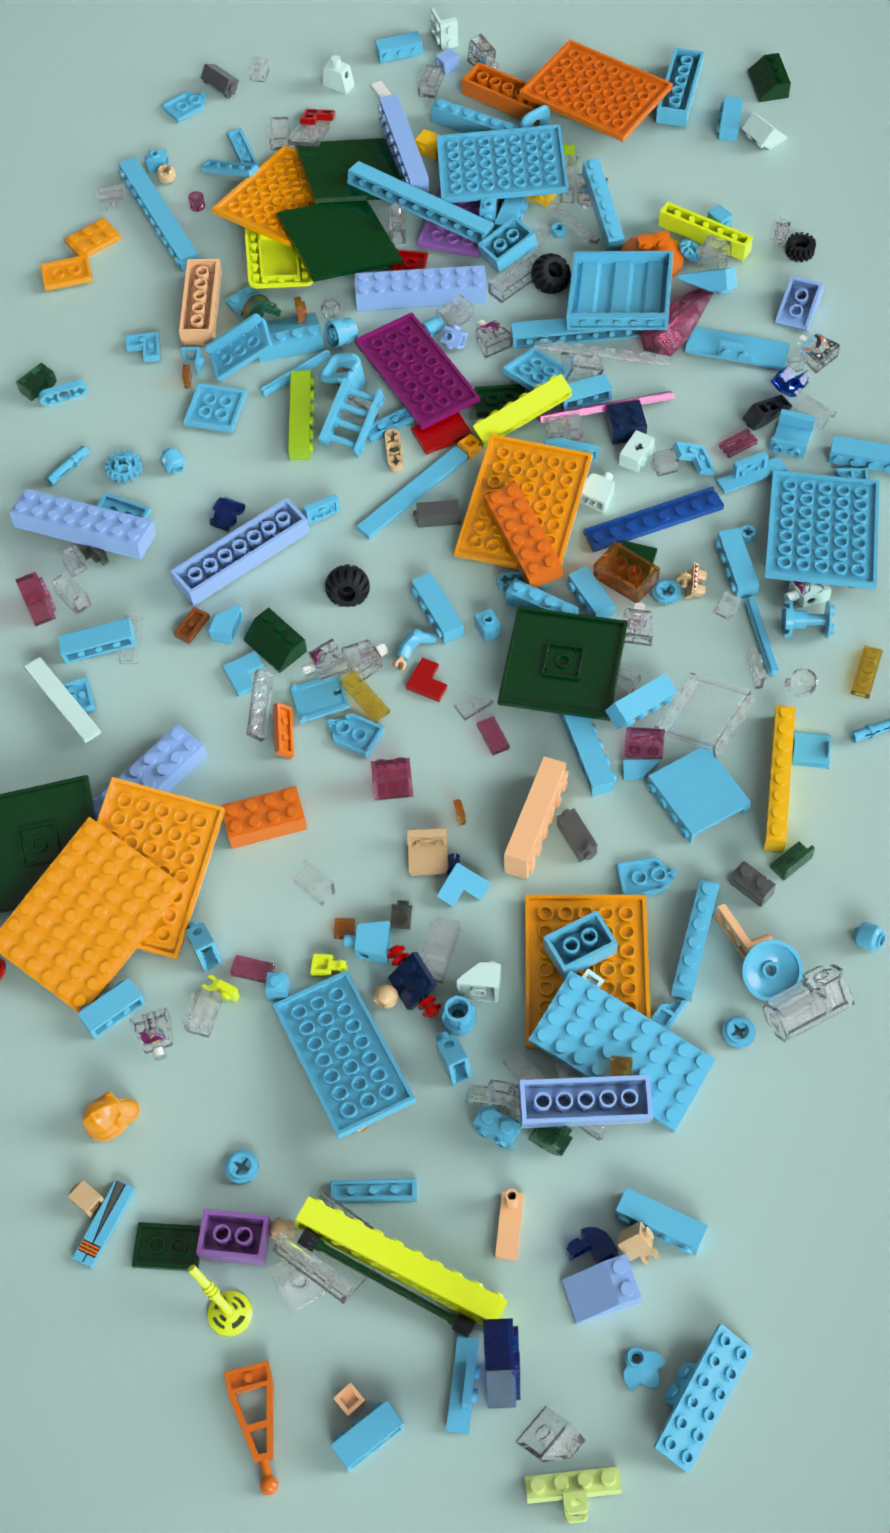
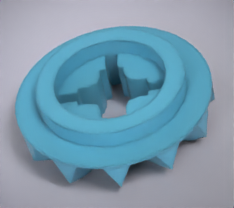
M688 238L680 242V250L688 260L697 262L703 256L702 250L698 247L699 245L695 244V241L692 242Z
M661 579L652 587L653 599H657L658 603L663 602L665 605L667 603L673 604L676 600H679L681 588L677 582L671 579ZM670 589L669 594L663 595V591L666 592Z
M733 1016L723 1024L722 1034L724 1040L730 1046L739 1049L741 1047H748L754 1041L756 1030L754 1024L746 1017ZM735 1028H737L739 1031L745 1030L742 1033L743 1038H741L739 1035H733L735 1033Z
M248 1150L233 1152L225 1162L226 1176L232 1182L240 1185L246 1182L250 1183L257 1176L259 1169L257 1157ZM246 1163L245 1166L248 1171L242 1170L238 1173L239 1169L236 1164L243 1165Z

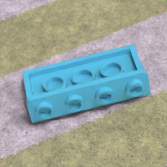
M253 314L205 345V350L211 357L215 377L219 382L273 349L267 323L259 314Z

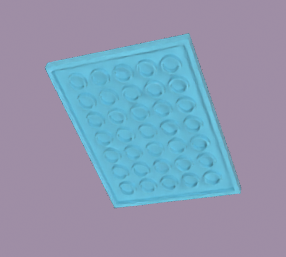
M560 124L436 135L441 199L449 203L481 201V198L503 199L569 193Z
M773 470L764 578L876 590L880 481Z

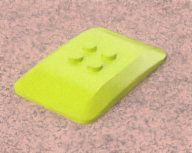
M245 228L248 284L251 288L303 287L313 284V280L293 245L291 247Z

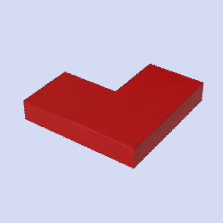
M306 109L300 118V124L316 125L318 120L333 121L336 116L335 111Z
M423 657L406 684L407 690L440 702L448 687L447 684L433 679L439 664Z

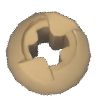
M169 164L160 165L156 176L161 183L169 184L175 180L176 172Z
M389 984L379 985L374 990L373 1001L383 1009L393 1008L398 1001V991Z
M281 1217L274 1219L269 1228L270 1237L275 1241L279 1239L285 1241L284 1244H288L296 1236L297 1228L294 1227L295 1223L290 1219L289 1222L282 1220Z

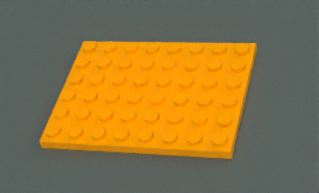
M284 145L265 161L252 177H247L212 207V213L291 247L292 244L279 223L276 212L316 205L296 150Z
M491 434L455 547L454 557L518 569L485 507L484 495L517 482L562 564L593 454Z
M112 777L97 822L184 885L183 890L137 949L178 960L186 935L185 931L190 923L226 809Z
M88 817L1 926L0 954L79 1013L85 1005L92 1004L103 993L183 890L184 885L91 817Z
M525 895L526 1049H539L528 1042V1039L565 981L561 978L544 950L543 937L596 910L618 943L617 953L587 969H590L605 980L600 989L651 1019L646 895ZM587 969L577 973V975L582 977Z

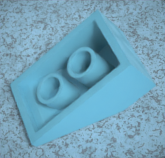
M735 267L678 275V279L710 292L717 291V294L732 292V288L737 287Z

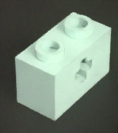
M636 430L620 453L619 465L638 473L640 468L646 465L649 455L652 456L655 451V438Z

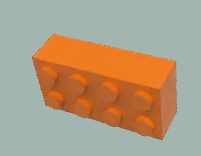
M296 786L221 805V807L226 809L224 821L232 849L307 830Z

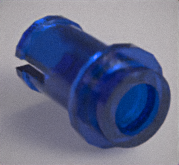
M454 853L448 855L447 876L452 871L456 862L460 864V855L457 853L455 859Z

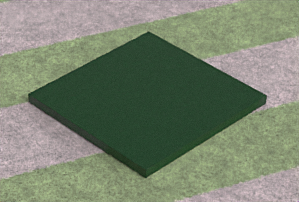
M385 138L295 143V149L315 204L381 200L347 183L348 170L358 161L402 181Z
M367 200L321 203L276 212L279 223L313 282L402 263V257Z
M518 606L497 704L610 721L605 710L614 703L628 621Z
M88 775L0 794V913L17 908L88 817L96 821Z

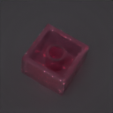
M36 571L15 579L36 627L56 619L54 611L57 610L53 601H51V595L47 588H45L46 585L43 578H38Z
M398 757L391 760L379 759L371 761L375 801L414 797L410 758Z

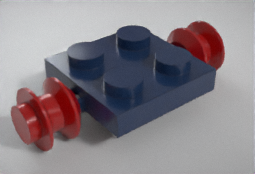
M403 945L391 947L387 958L393 959L392 966L398 967L390 974L388 979L398 991V995L406 1009L413 1010L418 1005L420 1010H425L423 1017L432 1018L436 1016L441 1005L435 1004L436 997L428 996V994L438 984L418 952H412L411 954L403 953L405 950Z

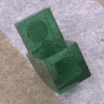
M257 294L251 296L245 302L241 316L247 319L253 314H259L263 318L264 313H269L279 317L281 310L277 307L276 303L269 301L266 296Z
M564 1125L560 1128H534L528 1139L545 1151L556 1156H562L573 1138L569 1136L572 1130Z

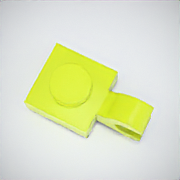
M313 954L310 971L312 976L332 977V971L341 973L348 970V965H346L344 960L335 961L334 956L329 954Z
M209 975L208 979L213 983L210 986L203 984V989L206 992L218 991V995L226 1001L230 999L236 1003L240 997L238 989L221 979L217 980L213 975Z

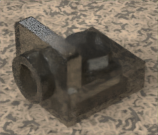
M84 545L79 550L83 562H86L89 558H92L95 563H101L103 566L109 562L103 549Z
M397 900V904H392L390 928L411 929L413 905H409V901Z

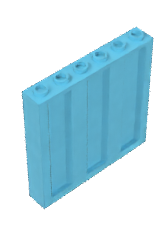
M673 251L574 252L566 315L567 330H668Z

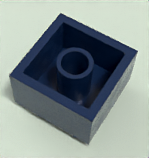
M640 400L606 405L605 419L612 445L627 443L636 430L647 434V423Z

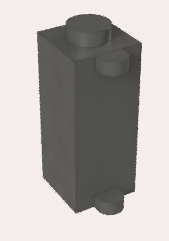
M204 64L201 75L205 84L209 83L224 93L228 99L231 95H235L239 80L215 64Z
M458 500L416 503L417 510H413L414 521H418V528L460 524Z
M575 808L571 810L565 809L561 815L557 816V827L579 862L592 859L597 854V843Z

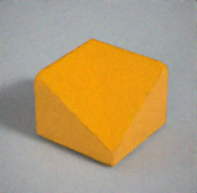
M470 433L458 442V448L468 454V459L471 460L482 452V442Z

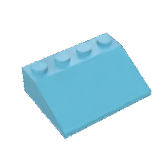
M308 313L307 316H304L305 322L301 323L298 322L297 316L267 321L273 349L260 356V362L325 350L323 335L316 313Z

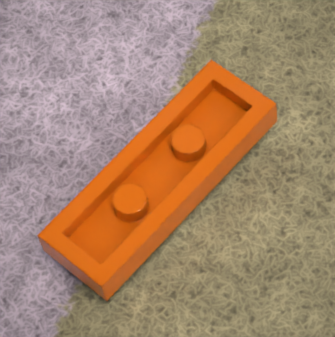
M277 702L273 705L275 754L291 759L294 757L292 707Z

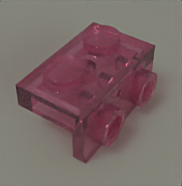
M626 728L624 756L662 759L665 729Z

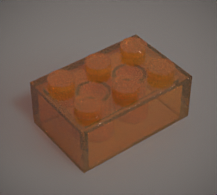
M615 541L594 564L593 575L598 581L638 604L659 581L660 567Z

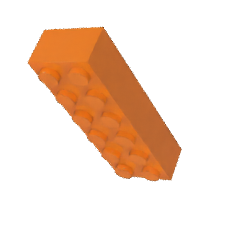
M478 62L462 78L463 95L521 120L527 113L540 107V105L519 96V91L527 82ZM536 120L533 125L538 126L539 120Z
M512 483L484 495L485 507L524 581L538 588L563 577L562 564L518 483Z

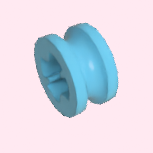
M562 222L554 223L552 225L553 237L562 238L565 236L566 225Z
M752 525L741 527L740 532L744 542H752L755 539L756 529Z

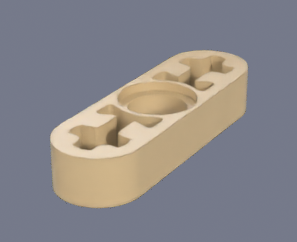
M391 428L386 430L384 434L388 468L392 472H400L404 467L400 432L397 429ZM391 436H394L395 441L391 442ZM397 448L398 451L392 453L390 452V449ZM393 459H397V465H394Z

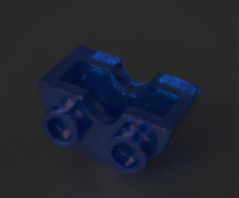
M220 497L212 508L215 510L213 518H210V525L229 532L231 527L237 522L236 515L242 514L246 505L228 497Z

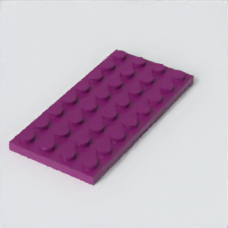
M412 312L354 339L355 345L421 430L480 402V396Z

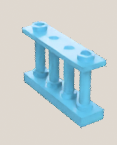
M343 377L318 440L320 444L328 447L329 442L334 441L354 448L353 452L359 458L360 453H363L365 450V441L378 409L384 403L385 397L382 390L378 389L376 395L353 389L350 379ZM353 395L371 401L370 410L367 411L347 404L348 396ZM342 411L366 417L363 426L342 420L340 418ZM341 426L360 434L355 442L334 435L335 428Z

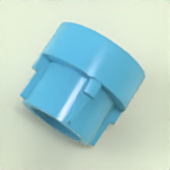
M335 318L325 323L326 338L334 349L346 346L358 337L357 325L352 318Z
M454 995V997L447 1000L441 1011L443 1028L449 1034L456 1036L467 1035L474 1029L476 1025V1009L468 999L463 996ZM456 1014L464 1016L462 1018H454Z

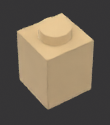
M84 1180L80 1184H76L68 1196L71 1202L89 1218L96 1214L104 1201L103 1197Z

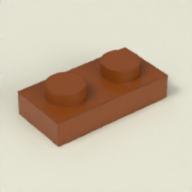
M300 296L294 297L298 322H305L304 316H307L305 301H301Z
M193 607L175 630L174 636L190 644L209 620V614Z

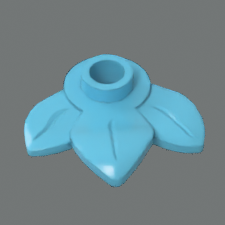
M637 1346L629 1348L625 1353V1363L627 1366L623 1372L627 1387L634 1391L641 1383L648 1388H658L660 1378L657 1369L666 1363L664 1358L654 1350L644 1351ZM632 1356H639L640 1362L634 1363Z

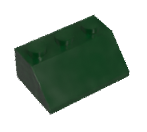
M779 53L764 55L748 69V75L759 102L789 98L791 82Z
M269 607L255 617L244 637V641L279 673L307 652L305 639Z

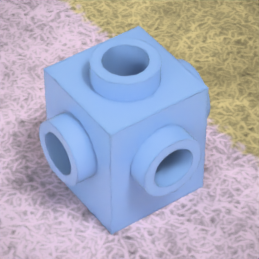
M455 324L445 326L441 331L440 342L444 343L446 348L452 350L454 348L464 349L469 333L461 330V327Z

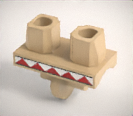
M695 562L691 570H683L681 574L677 575V582L683 588H686L685 599L688 600L693 596L702 597L706 592V587L698 584V582L703 583L706 580L707 572L700 570L699 564Z

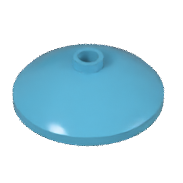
M764 940L755 944L745 955L741 970L742 979L746 988L755 997L767 1002L782 1001L793 995L801 984L803 977L802 960L797 951L789 944L780 940ZM767 966H771L769 973L766 972Z

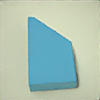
M835 468L834 474L838 477L869 480L868 468Z
M623 760V780H643L648 776L649 772L659 765V760Z
M682 1000L676 1003L660 1004L651 1016V1020L669 1030L687 1005V1001Z

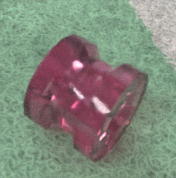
M198 191L190 193L188 199L191 210L194 212L204 210L205 201L203 194Z

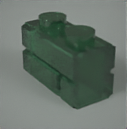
M41 362L17 380L16 384L20 393L33 401L39 397L40 391L53 387L57 380L53 370Z

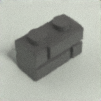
M745 861L731 874L730 884L760 907L774 894L776 884L771 880H767V877Z

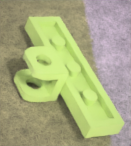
M618 1466L525 1476L527 1503L563 1500L564 1515L570 1524L587 1521V1497L622 1494Z

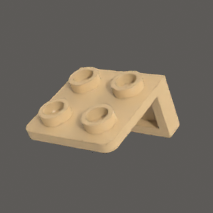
M435 827L432 829L414 828L407 830L409 874L411 876L446 875L448 873L447 829Z

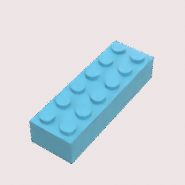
M674 48L665 79L673 83V87L658 103L656 123L678 127L687 126L703 68V51Z

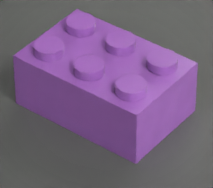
M204 1209L196 1254L200 1260L265 1267L270 1239L269 1228L272 1221L268 1215Z

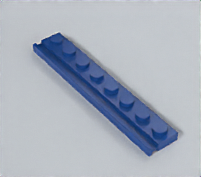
M710 487L586 528L583 534L586 536L594 553L621 544L623 540L630 541L723 510L724 504L717 492H715L714 487Z

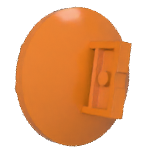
M668 230L633 236L624 243L620 250L673 251L672 278L680 272L684 263V255L680 250V244L670 237Z

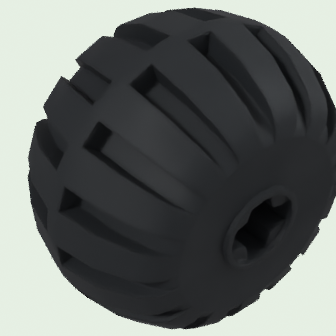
M554 253L538 257L531 269V280L535 287L540 289L541 292L556 294L563 291L571 277L569 264H566L567 261L564 258L562 259V256Z
M345 564L344 566L336 567L329 573L325 582V590L328 598L335 605L354 607L356 604L360 605L367 598L370 591V582L362 569H358L355 565Z

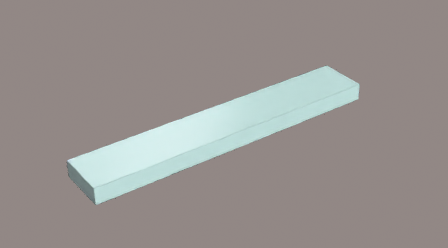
M41 657L25 666L26 671L85 743L101 734L98 726Z

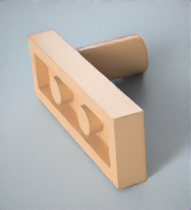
M725 903L717 907L713 917L743 960L747 952L755 944L764 940H773L770 934H766L751 941Z
M515 1189L502 1191L495 1252L496 1259L517 1261L524 1193H518Z

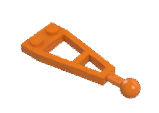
M268 1360L226 1371L224 1376L229 1399L255 1464L260 1463L263 1478L260 1481V1490L265 1495H272L278 1489V1480L272 1476L269 1460L274 1459V1382ZM266 1387V1420L247 1424L236 1395ZM267 1429V1452L259 1454L251 1433Z

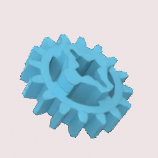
M120 450L119 454L114 452V456L109 455V460L105 461L106 466L104 468L107 477H111L112 481L117 480L118 484L121 481H124L126 484L129 479L133 482V477L138 478V473H142L143 465L140 456H137L136 452L130 453V450H127L126 453Z

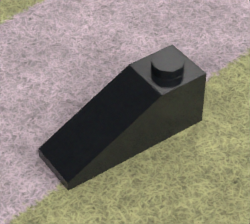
M781 394L754 403L742 419L754 431L763 428L778 418L781 409L790 410L793 406Z

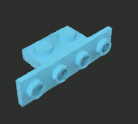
M766 451L737 460L734 462L732 474L721 477L716 482L723 493L726 494L772 477L773 470L787 471V468L779 456L768 460L769 455Z
M457 1336L446 1432L469 1435L472 1404L477 1403L478 1389L474 1388L475 1379H480L481 1365H477L480 1339Z

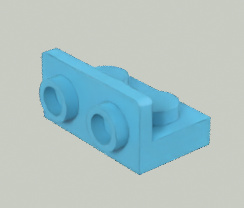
M336 494L304 506L302 514L308 519V525L340 512L339 498Z

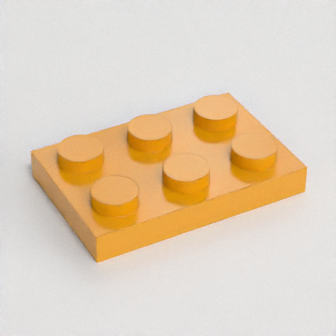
M103 217L64 238V242L77 257L82 255L90 257L121 240V235Z
M88 255L40 264L45 291L93 282Z

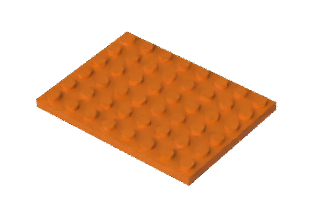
M569 39L519 91V96L540 106L547 105L551 111L624 142L669 93L673 83Z

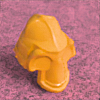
M106 1092L87 1106L83 1114L82 1124L94 1141L106 1142L125 1131V1128L128 1127V1122L133 1123L137 1119L140 1108L138 1103L132 1099H118L112 1092Z

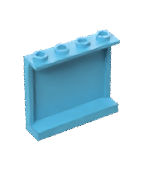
M707 744L648 775V791L656 796L659 806L662 809L665 808L670 821L673 824L676 823L680 834L684 839L687 838L690 844L693 843L694 836L739 811L742 815L749 812L751 801Z

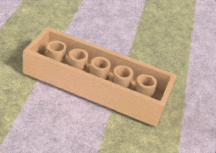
M187 259L179 326L182 346L206 345L216 337L222 281L220 259Z
M543 757L504 853L505 873L527 879L529 873H533L536 862H534L535 857H539L541 854V842L546 840L549 829L547 827L553 823L555 807L559 808L562 799L560 797L561 792H565L568 785V771H566L565 762Z

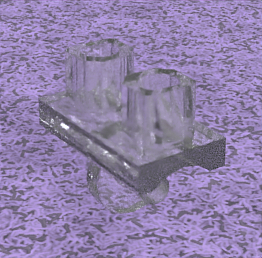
M783 217L776 218L773 223L770 240H774V247H784V241H787L790 222H787Z

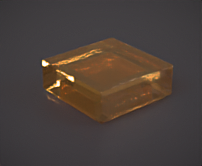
M189 364L183 365L182 370L185 389H190L192 384Z
M460 799L453 800L458 825H465L466 815L462 801Z
M335 918L334 939H344L345 934L355 935V918Z
M612 1055L610 1057L609 1076H632L633 1058Z

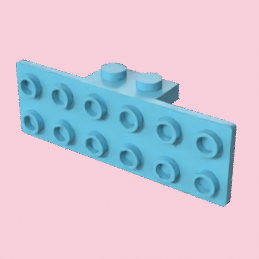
M692 326L685 353L784 370L790 343Z
M721 1324L717 1325L698 1363L685 1361L680 1366L673 1384L668 1388L663 1401L673 1410L661 1430L654 1448L687 1473L691 1471L753 1352L751 1347Z

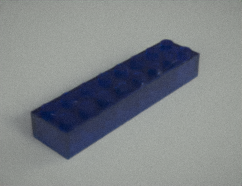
M513 1318L484 1319L485 1374L489 1409L516 1407V1400H521L518 1326H513Z

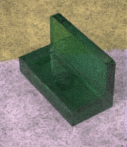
M798 841L772 862L770 868L784 881L812 859L815 847L811 845L807 849Z

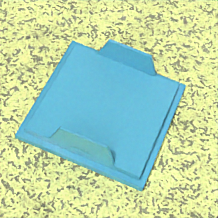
M794 731L792 765L829 769L831 735Z

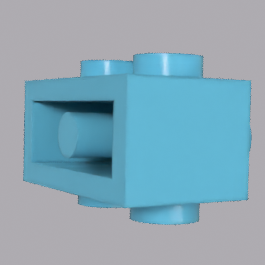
M483 1104L473 1121L474 1131L479 1136L487 1137L497 1146L510 1151L521 1134L520 1122L513 1116L507 1117L501 1114V1111L492 1105L488 1107Z

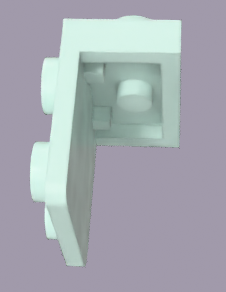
M431 8V14H429L431 22L430 33L431 36L435 37L436 44L440 46L441 50L458 46L457 19L453 17L441 21L435 9Z

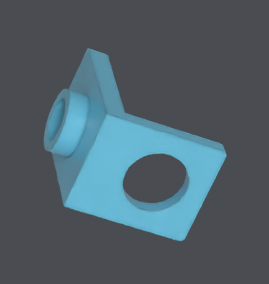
M181 347L183 360H195L197 375H201L202 366H205V357L202 356L201 347ZM191 351V352H193L195 355H194V356H188V355L186 354V352Z

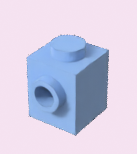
M448 48L435 56L436 68L444 75L459 68V55L452 49Z

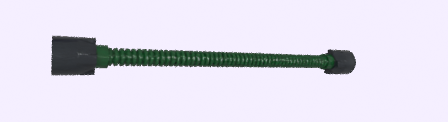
M305 1227L297 1242L298 1245L311 1252L313 1250L320 1251L328 1256L330 1255V1257L335 1258L340 1263L343 1262V1264L348 1265V1267L353 1268L358 1273H363V1275L368 1276V1278L373 1279L378 1284L381 1283V1285L386 1286V1288L391 1289L396 1294H401V1296L406 1297L409 1301L411 1300L414 1304H419V1306L424 1307L427 1311L429 1310L434 1315L437 1314L440 1318L442 1317V1319L447 1320L448 1324L452 1325V1330L468 1338L476 1321L461 1313L458 1315L452 1314L434 1305V1303L432 1304V1302L429 1303V1301L424 1300L421 1296L419 1297L416 1293H411V1291L406 1290V1288L401 1287L396 1282H391V1280L386 1279L383 1275L381 1276L378 1272H373V1270L368 1269V1267L363 1266L358 1261H353V1259L348 1258L345 1254L343 1255L340 1251L338 1252V1250L325 1245L324 1241L320 1240V1235Z

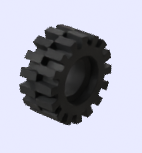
M795 232V235L791 234L788 237L785 254H787V257H790V260L795 259V262H798V260L803 262L805 260L807 262L809 259H812L815 253L816 240L815 238L813 239L812 235L809 236V233L804 235V232H801V234Z

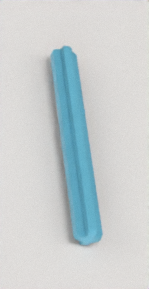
M328 350L320 352L261 387V394L266 397L290 383L291 371L312 370L329 360L331 357Z
M748 597L745 600V605L768 675L774 676L779 670L755 598Z

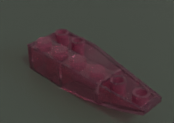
M699 288L671 303L668 330H643L640 333L644 351L671 357L690 337L713 292Z

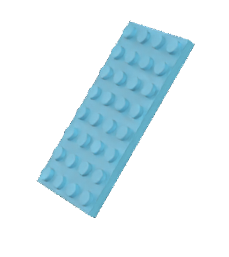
M347 970L272 1004L338 1140L416 1103L415 1096Z
M573 971L569 972L528 1039V1042L584 1077L649 1075L653 1120L673 1132L676 1131L716 1060Z

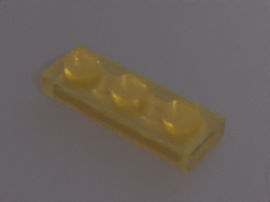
M864 646L850 694L869 699L883 650Z
M355 670L340 680L339 684L373 722H379L390 713V709Z

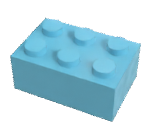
M516 216L512 217L477 244L481 257L499 274H502L538 246L535 233Z
M597 910L543 937V948L563 980L566 979L570 971L577 974L617 953L618 943Z

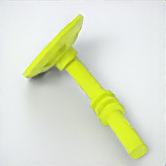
M191 1265L188 1268V1272L202 1287V1292L212 1300L207 1313L211 1328L219 1335L226 1337L235 1336L243 1332L248 1327L252 1318V1307L247 1297L237 1291L219 1293L220 1290L213 1281H209L195 1265ZM234 1297H237L240 1300H242V1302L245 1305V1308H242L241 1304L237 1300H235ZM235 1303L238 1306V1309L235 1310L234 1306L231 1304ZM216 1304L219 1306V1309H214ZM219 1315H223L226 1319V1322L223 1321ZM240 1315L244 1316L243 1322L233 1329L232 1323L236 1322ZM214 1317L217 1318L220 1324L225 1326L224 1329L220 1328L215 1323L213 1319Z

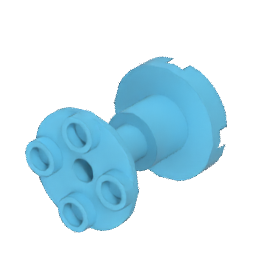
M792 600L783 601V605L786 606V609H782L781 630H785L782 634L783 638H791L793 628L806 629L807 625H824L825 638H829L830 635L834 634V623H831L832 616L835 615V605H831L830 601L826 602L824 614H807V610H794Z

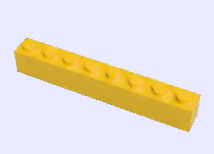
M776 705L773 717L763 848L766 851L783 852L786 844L796 708L792 706Z

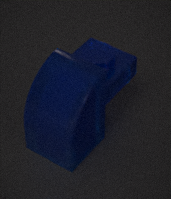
M788 365L778 371L770 382L779 392L789 397H796L809 383L808 379L812 374L806 370L797 375Z
M586 1227L581 1229L580 1236L582 1239L576 1238L570 1241L565 1252L569 1261L589 1251L596 1264L615 1258L618 1254V1249L604 1230L597 1227Z

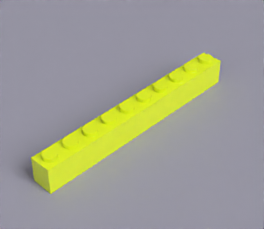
M308 1196L296 1218L295 1228L301 1231L305 1227L320 1235V1240L324 1241V1243L447 1308L471 1318L491 1331H494L508 1302L502 1294L495 1291L490 1292L481 1283L469 1281L460 1272L446 1269L441 1262L425 1258L420 1251L404 1247L401 1241L385 1237L380 1230L364 1226V1223L359 1219H351L345 1216L343 1211L326 1206L318 1198Z

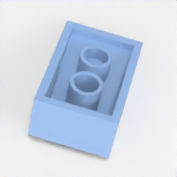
M791 275L775 323L807 331L820 304L824 292L823 283Z
M626 1254L605 1260L562 1280L576 1324L638 1305L641 1302L642 1297Z

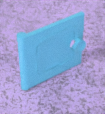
M340 673L297 686L295 684L290 686L300 723L350 708Z

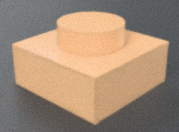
M349 1383L333 1398L348 1418L366 1403V1400L352 1383Z

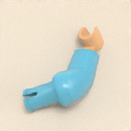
M412 629L401 642L396 654L398 660L393 661L392 666L397 667L399 662V671L404 670L406 667L405 661L409 659L413 649L420 643L434 645L437 637L433 636H436V633Z

